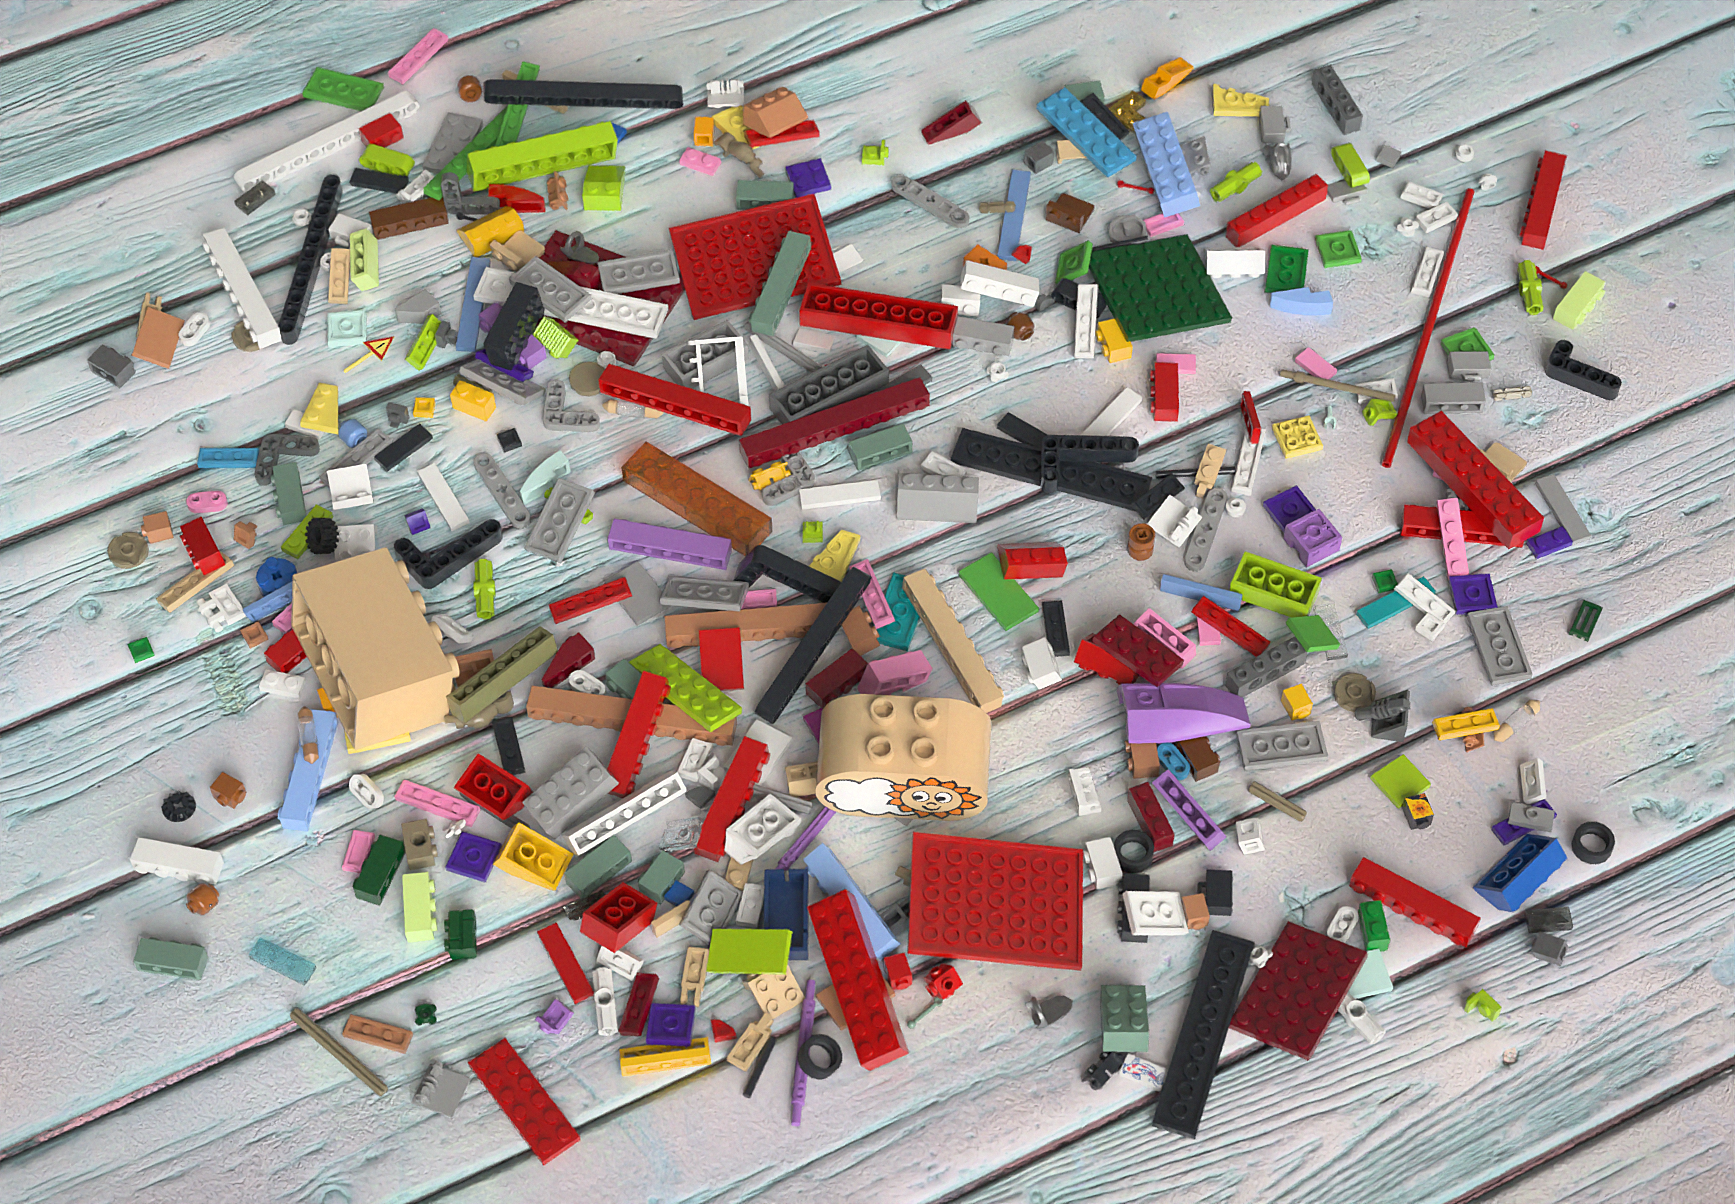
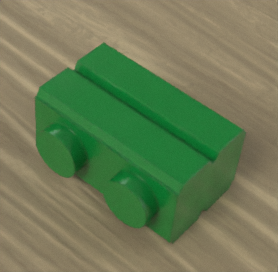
M1382 901L1360 903L1358 920L1365 951L1379 949L1382 952L1388 950L1390 936L1387 931L1388 927Z

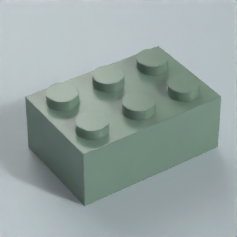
M1101 985L1100 1014L1103 1051L1148 1052L1149 1024L1146 986Z

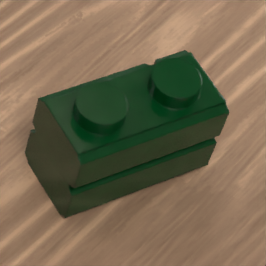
M473 909L449 911L448 919H444L445 932H448V939H444L445 952H449L450 959L452 960L476 958L477 932L475 911Z

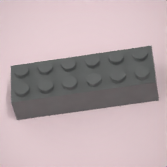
M866 345L770 393L769 409L781 424H785L870 394L889 383V369L870 346Z

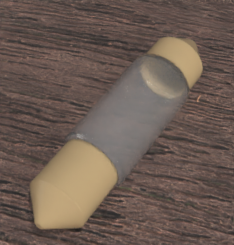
M610 399L602 404L608 413L623 416L658 419L664 414V412L620 399Z
M1529 700L1506 718L1499 729L1493 731L1494 740L1504 742L1511 735L1519 731L1540 711V700Z

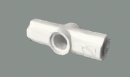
M604 967L592 971L598 1033L599 1035L610 1036L618 1032L612 970ZM602 1000H610L606 1004L600 1003Z
M1348 992L1338 1011L1344 1016L1347 1025L1355 1028L1370 1045L1375 1044L1385 1034L1384 1028L1366 1011L1365 1004L1356 1000ZM1352 1012H1356V1013H1358V1014H1360V1015H1359V1016H1355V1015H1353V1014H1351V1013H1352Z

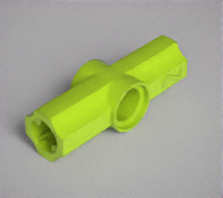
M1251 162L1238 171L1231 170L1223 181L1210 188L1213 200L1221 202L1234 193L1241 194L1249 183L1262 176L1260 165L1257 162Z
M1524 260L1518 263L1517 267L1520 279L1519 293L1524 298L1526 312L1530 313V315H1537L1544 308L1541 297L1542 283L1541 279L1537 278L1535 263L1531 262V260Z
M479 559L474 563V597L476 599L477 617L486 620L495 616L494 597H496L492 561Z

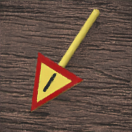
M394 336L363 342L370 352L345 368L344 372H348L373 354L382 361Z

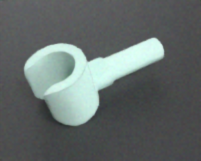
M1328 406L1324 428H1327V423L1333 424V429H1335L1337 421L1332 416V407Z

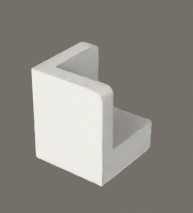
M716 756L697 771L699 783L705 788L714 790L715 793L720 789L727 774L719 766V759Z

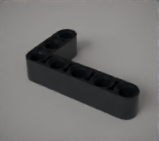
M1046 435L1041 442V489L1046 493H1053L1058 489L1059 461L1131 463L1138 457L1139 442L1134 437Z
M489 519L429 560L407 538L397 539L394 543V550L397 560L404 562L409 574L424 589H432L502 541L503 535L499 521Z
M764 545L755 546L738 564L733 580L748 582L750 588L762 575H765L822 603H828L841 584V581Z

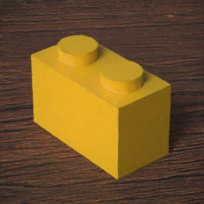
M1115 318L1098 322V330L1095 332L1097 341L1101 342L1103 356H1107L1109 363L1132 358L1133 346L1131 341H1126Z
M459 380L450 393L454 409L487 422L496 409L493 393Z

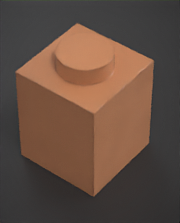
M167 511L143 516L144 525H141L143 537L147 536L150 544L174 538Z
M1204 894L1182 897L1181 903L1187 928L1200 930L1208 926L1210 915Z

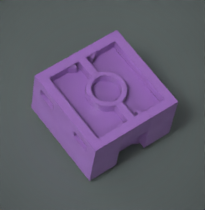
M1320 509L1287 524L1283 538L1290 548L1297 549L1300 553L1299 559L1306 568L1340 551L1342 536Z

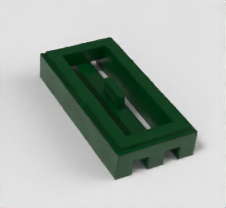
M1583 600L1569 635L1573 636L1575 634L1577 638L1581 639L1583 637L1585 638L1584 641L1588 642L1603 607ZM1585 607H1590L1580 630L1576 629ZM1593 609L1597 610V612L1594 616V619L1590 625L1588 632L1586 633L1584 632L1585 627L1589 621Z

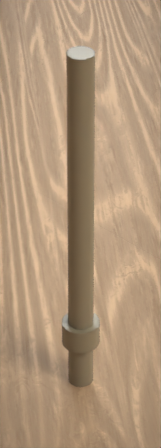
M1282 369L1280 377L1293 379L1297 383H1311L1394 402L1396 397L1395 394L1306 375L1302 371L1293 372Z

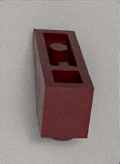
M965 100L923 128L921 132L927 144L930 145L966 134L982 124L976 110Z
M550 261L548 264L580 287L596 290L601 282L599 268L585 262Z
M579 632L574 636L568 637L562 643L541 679L543 687L554 688L566 680L572 672L582 669L595 660L594 648Z

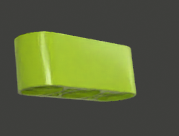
M1351 143L1331 148L1332 158L1350 188L1370 182L1369 172Z
M368 144L359 158L360 164L367 169L401 176H408L415 165V161L411 156L374 144Z

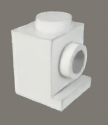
M1257 817L1236 822L1238 842L1244 855L1265 850L1261 826Z

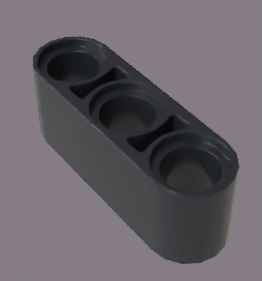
M1062 278L1052 291L1051 297L1056 302L1077 311L1078 283ZM1101 293L1097 295L1096 319L1101 316L1107 307Z

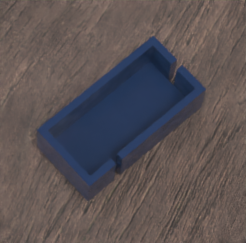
M765 869L764 929L792 931L788 961L809 960L808 869H788L789 881H785L784 869Z

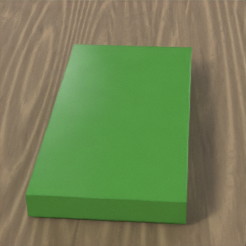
M317 67L302 94L305 98L363 111L375 105L384 89V84Z
M992 552L959 571L960 578L1005 631L1039 612V607L1015 579L1004 580L1001 563Z

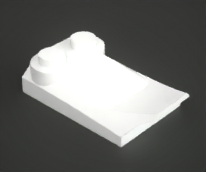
M769 794L726 829L724 850L742 865L758 858L782 838L793 835L795 828L801 824V818L772 794Z

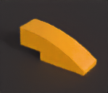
M1181 57L1159 66L1155 74L1144 79L1141 91L1156 99L1182 81L1193 70L1194 66Z

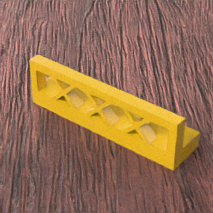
M708 1037L692 1039L691 1046L646 1045L619 1049L622 1076L711 1064ZM697 1045H704V1046H705V1047H703V1048L693 1049L694 1046H697ZM675 1048H679L681 1050L671 1052V1050ZM653 1051H657L659 1053L649 1055V1053ZM635 1054L637 1056L625 1058V1055Z

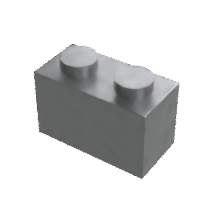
M103 344L87 359L91 372L119 388L135 374L133 362L129 357H123L115 349L108 348Z

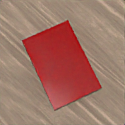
M740 627L699 630L702 676L721 691L744 690Z

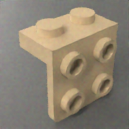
M521 230L517 231L504 245L495 240L490 244L493 252L492 256L497 261L504 263L510 270L516 272L535 256L539 258L545 250L543 245Z
M1494 443L1486 452L1480 449L1510 482L1527 465L1524 459L1500 443Z
M788 964L786 975L747 974V979L742 981L745 989L752 991L763 1014L766 1012L773 1016V1019L802 1003L805 999Z

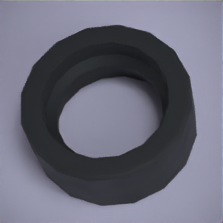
M1583 823L1575 831L1571 843L1572 851L1582 862L1588 864L1603 863L1611 856L1615 845L1614 834L1611 829L1602 823ZM1586 834L1597 835L1604 840L1606 847L1601 852L1590 851L1582 845L1581 837Z
M1128 830L1118 835L1114 841V849L1122 870L1137 873L1144 871L1150 866L1153 861L1154 844L1146 833L1139 830ZM1130 842L1139 843L1146 849V855L1140 860H1129L1121 854V847Z
M817 1034L808 1038L798 1050L797 1060L800 1068L806 1075L813 1079L821 1080L828 1078L839 1069L842 1063V1051L833 1038L828 1035ZM813 1045L820 1046L828 1052L831 1059V1064L828 1068L818 1067L812 1062L809 1056L810 1047Z

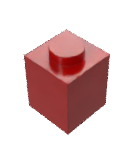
M905 952L885 957L884 970L893 990H903L912 985V973Z

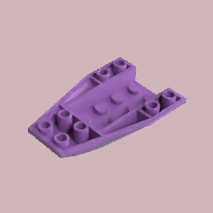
M1151 683L1121 684L1117 687L1119 704H1124L1127 715L1125 730L1128 743H1170L1250 728L1251 725L1244 699L1220 689L1179 683H1162L1159 687Z

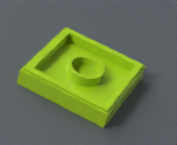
M1404 754L1371 775L1370 778L1398 809L1403 806L1405 798L1419 795L1431 787V783Z

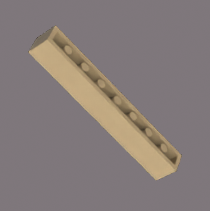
M925 568L905 576L903 579V590L971 703L986 713L1001 707L1004 698L1001 687H997L992 672L986 669L982 656L977 654L974 649L973 641L971 638H967L962 623L956 620L953 608L947 605L944 593L936 587L933 575H929Z

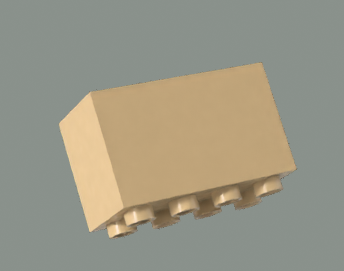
M387 547L293 575L291 626L354 750L389 740L408 731L411 733L445 722L444 717L449 715L450 708L446 696L455 690L452 679L459 676V666L454 654L451 652L444 654L440 647L442 645V635L439 626L435 621L427 623L423 616L426 608L421 593L418 590L410 592L407 586L409 575L402 560L394 562Z

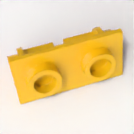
M779 461L770 465L769 469L763 470V468L753 471L748 479L749 482L754 480L752 483L753 489L760 491L771 485L770 478L775 483L791 476L789 469L785 470L788 463H781Z

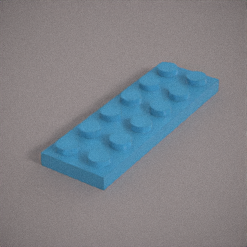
M1066 88L1037 103L1036 109L1107 178L1136 161L1137 156Z

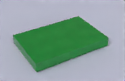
M1271 245L1265 293L1304 288L1309 249Z

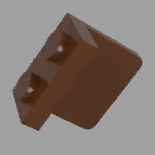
M1062 193L1056 203L1053 201L1048 202L1046 206V221L1080 233L1093 213L1095 206Z

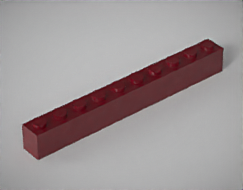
M921 377L739 439L740 453L748 469L758 467L772 460H778L782 456L796 454L801 450L813 448L818 444L833 441L836 438L850 435L882 422H888L893 418L905 416L916 410H922L930 406V393Z

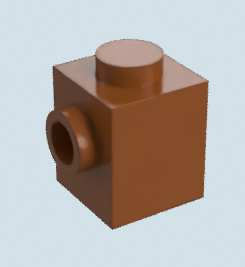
M224 772L210 786L213 798L224 807L229 806L234 809L246 796L243 782Z

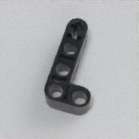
M1560 340L1556 343L1545 370L1549 378L1610 401L1618 397L1622 384L1618 376L1570 358L1573 345L1568 340Z

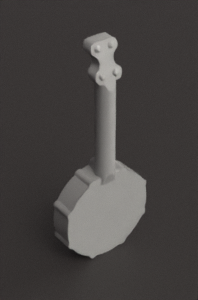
M1135 215L1118 216L1109 224L1111 243L1147 235L1145 221Z

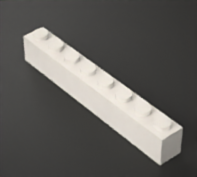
M225 227L203 234L205 241L202 243L203 249L206 254H210L209 259L212 266L216 265L217 268L215 270L219 279L223 278L224 289L230 291V300L232 304L236 303L239 317L243 316L242 320L246 330L250 329L249 334L253 343L257 342L259 348H263L282 341L279 327Z

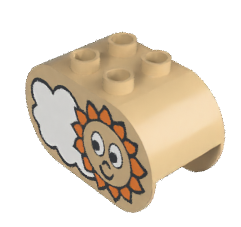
M855 694L835 699L823 708L821 715L816 796L827 808L851 816L900 817L940 821H957L973 817L984 810L988 801L991 741L990 717L985 711L973 704L950 698Z

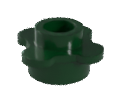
M424 1003L415 1007L417 1015L415 1019L416 1025L421 1026L426 1023L433 1025L436 1023L435 1011L437 1008L434 1004Z

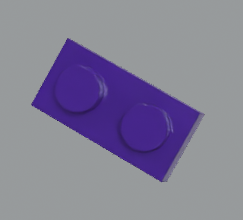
M1561 526L1528 539L1526 545L1535 558L1539 559L1572 546L1573 541L1564 527Z

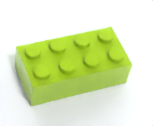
M1245 551L1231 581L1230 591L1243 594L1242 601L1291 618L1310 615L1320 591L1322 578Z

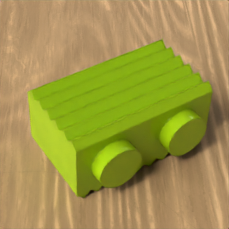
M545 316L532 334L550 350L549 354L556 359H559V357L568 358V355L578 342L576 337L555 320Z

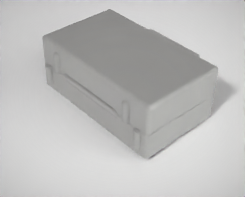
M1260 106L1259 123L1262 143L1284 142L1286 132L1289 133L1291 131L1290 118L1283 116L1282 106Z
M1346 181L1329 184L1327 192L1333 203L1342 201L1347 206L1359 203V196L1367 194V188L1365 185L1350 188Z
M1487 351L1450 352L1447 359L1450 379L1480 381V379L1489 378L1492 370Z

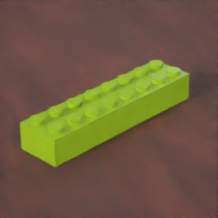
M611 121L599 122L591 126H581L578 129L563 130L556 134H546L543 137L528 138L517 143L511 142L504 146H493L482 151L475 150L467 154V175L472 190L475 192L488 189L489 184L505 185L552 174L554 171L561 172L615 159L618 139Z

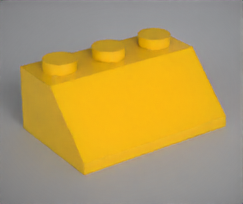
M505 206L457 229V233L474 257H479L492 251L490 244L494 240L504 245L517 231L521 230L524 232V225L515 209Z

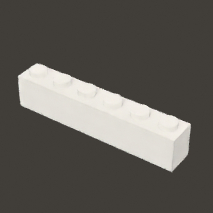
M669 771L565 832L562 836L571 853L580 855L687 790L678 773Z

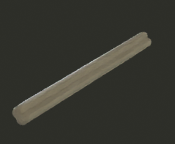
M295 1008L290 1013L291 1019L378 1096H383L388 1091L387 1085L303 1011Z

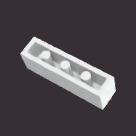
M966 260L960 275V288L1033 307L1039 294V278Z
M139 837L130 857L134 870L139 873L145 874L149 872L160 877L171 876L181 881L192 880L198 883L214 885L217 883L224 864L220 852Z

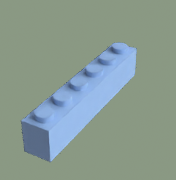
M311 709L313 721L304 724V734H301L299 738V752H296L294 755L295 766L293 771L289 773L288 789L284 790V804L278 811V820L281 821L282 827L285 829L308 831L338 726L335 712ZM307 743H315L318 747L319 758L313 764L304 760L302 747Z
M822 843L803 859L808 865L805 869H808V873L813 878L816 876L819 880L817 885L823 893L827 892L831 896L847 889L855 895L876 958L882 960L901 944L828 846Z

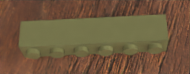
M539 626L446 696L452 715L466 723L558 652L554 635Z

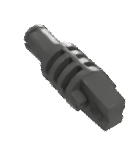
M1399 697L1374 701L1370 706L1356 708L1355 717L1357 720L1362 721L1370 718L1380 720L1397 716L1400 712L1410 710V701L1404 698L1399 699Z

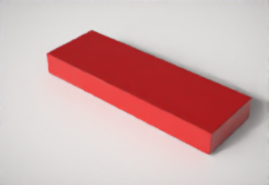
M1243 391L1240 409L1251 444H1258L1261 432L1260 422L1251 392Z

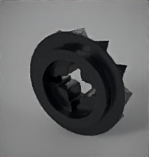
M178 790L175 794L170 793L167 799H163L162 813L169 821L183 822L194 814L196 810L195 799L188 792L183 793ZM181 802L183 807H178L177 809H175V806L173 804H179Z

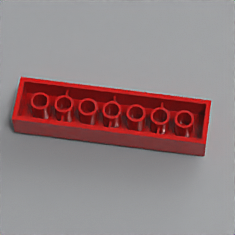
M814 283L807 284L800 307V326L951 349L953 332L958 318V306Z
M1442 410L1410 427L1407 443L1508 550L1541 531L1544 516Z
M844 889L807 906L860 1065L871 1071L909 1054L855 895Z

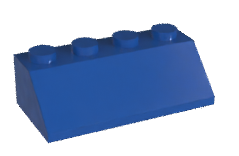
M1526 834L1473 886V889L1498 910L1513 913L1520 908L1527 898L1534 894V891L1541 884L1548 880V877L1554 871L1561 867L1567 856L1557 838Z

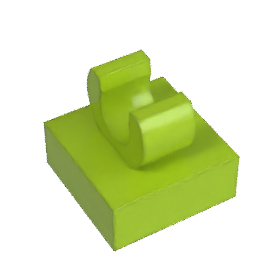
M823 521L803 522V543H823Z

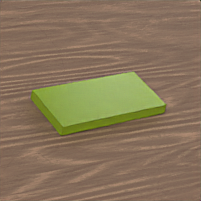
M713 929L706 972L719 974L786 975L792 931L782 929Z

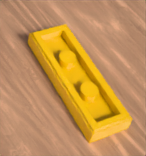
M1493 708L1435 718L1432 721L1438 740L1494 731L1500 727Z

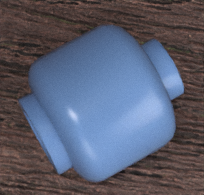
M356 419L343 421L338 431L339 438L350 448H355L367 438L368 434L367 429Z

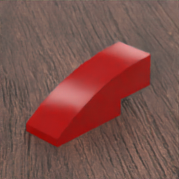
M489 184L488 197L498 198L500 200V207L507 206L513 208L517 213H546L544 197L515 186Z

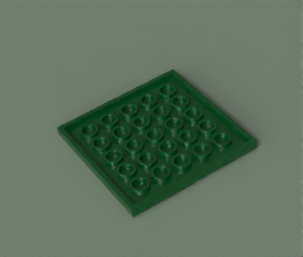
M1188 234L1153 240L1145 244H1131L1091 252L1089 270L1127 342L1231 323L1232 316L1210 275L1206 273V268Z

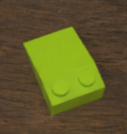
M588 166L582 193L584 210L621 211L625 166Z

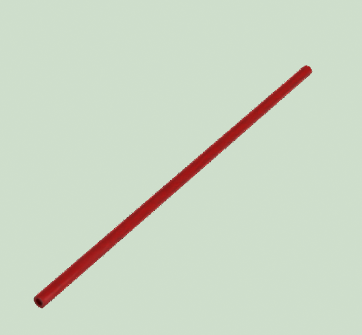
M1472 188L1466 189L1381 463L1385 468H1390L1393 462L1475 191Z

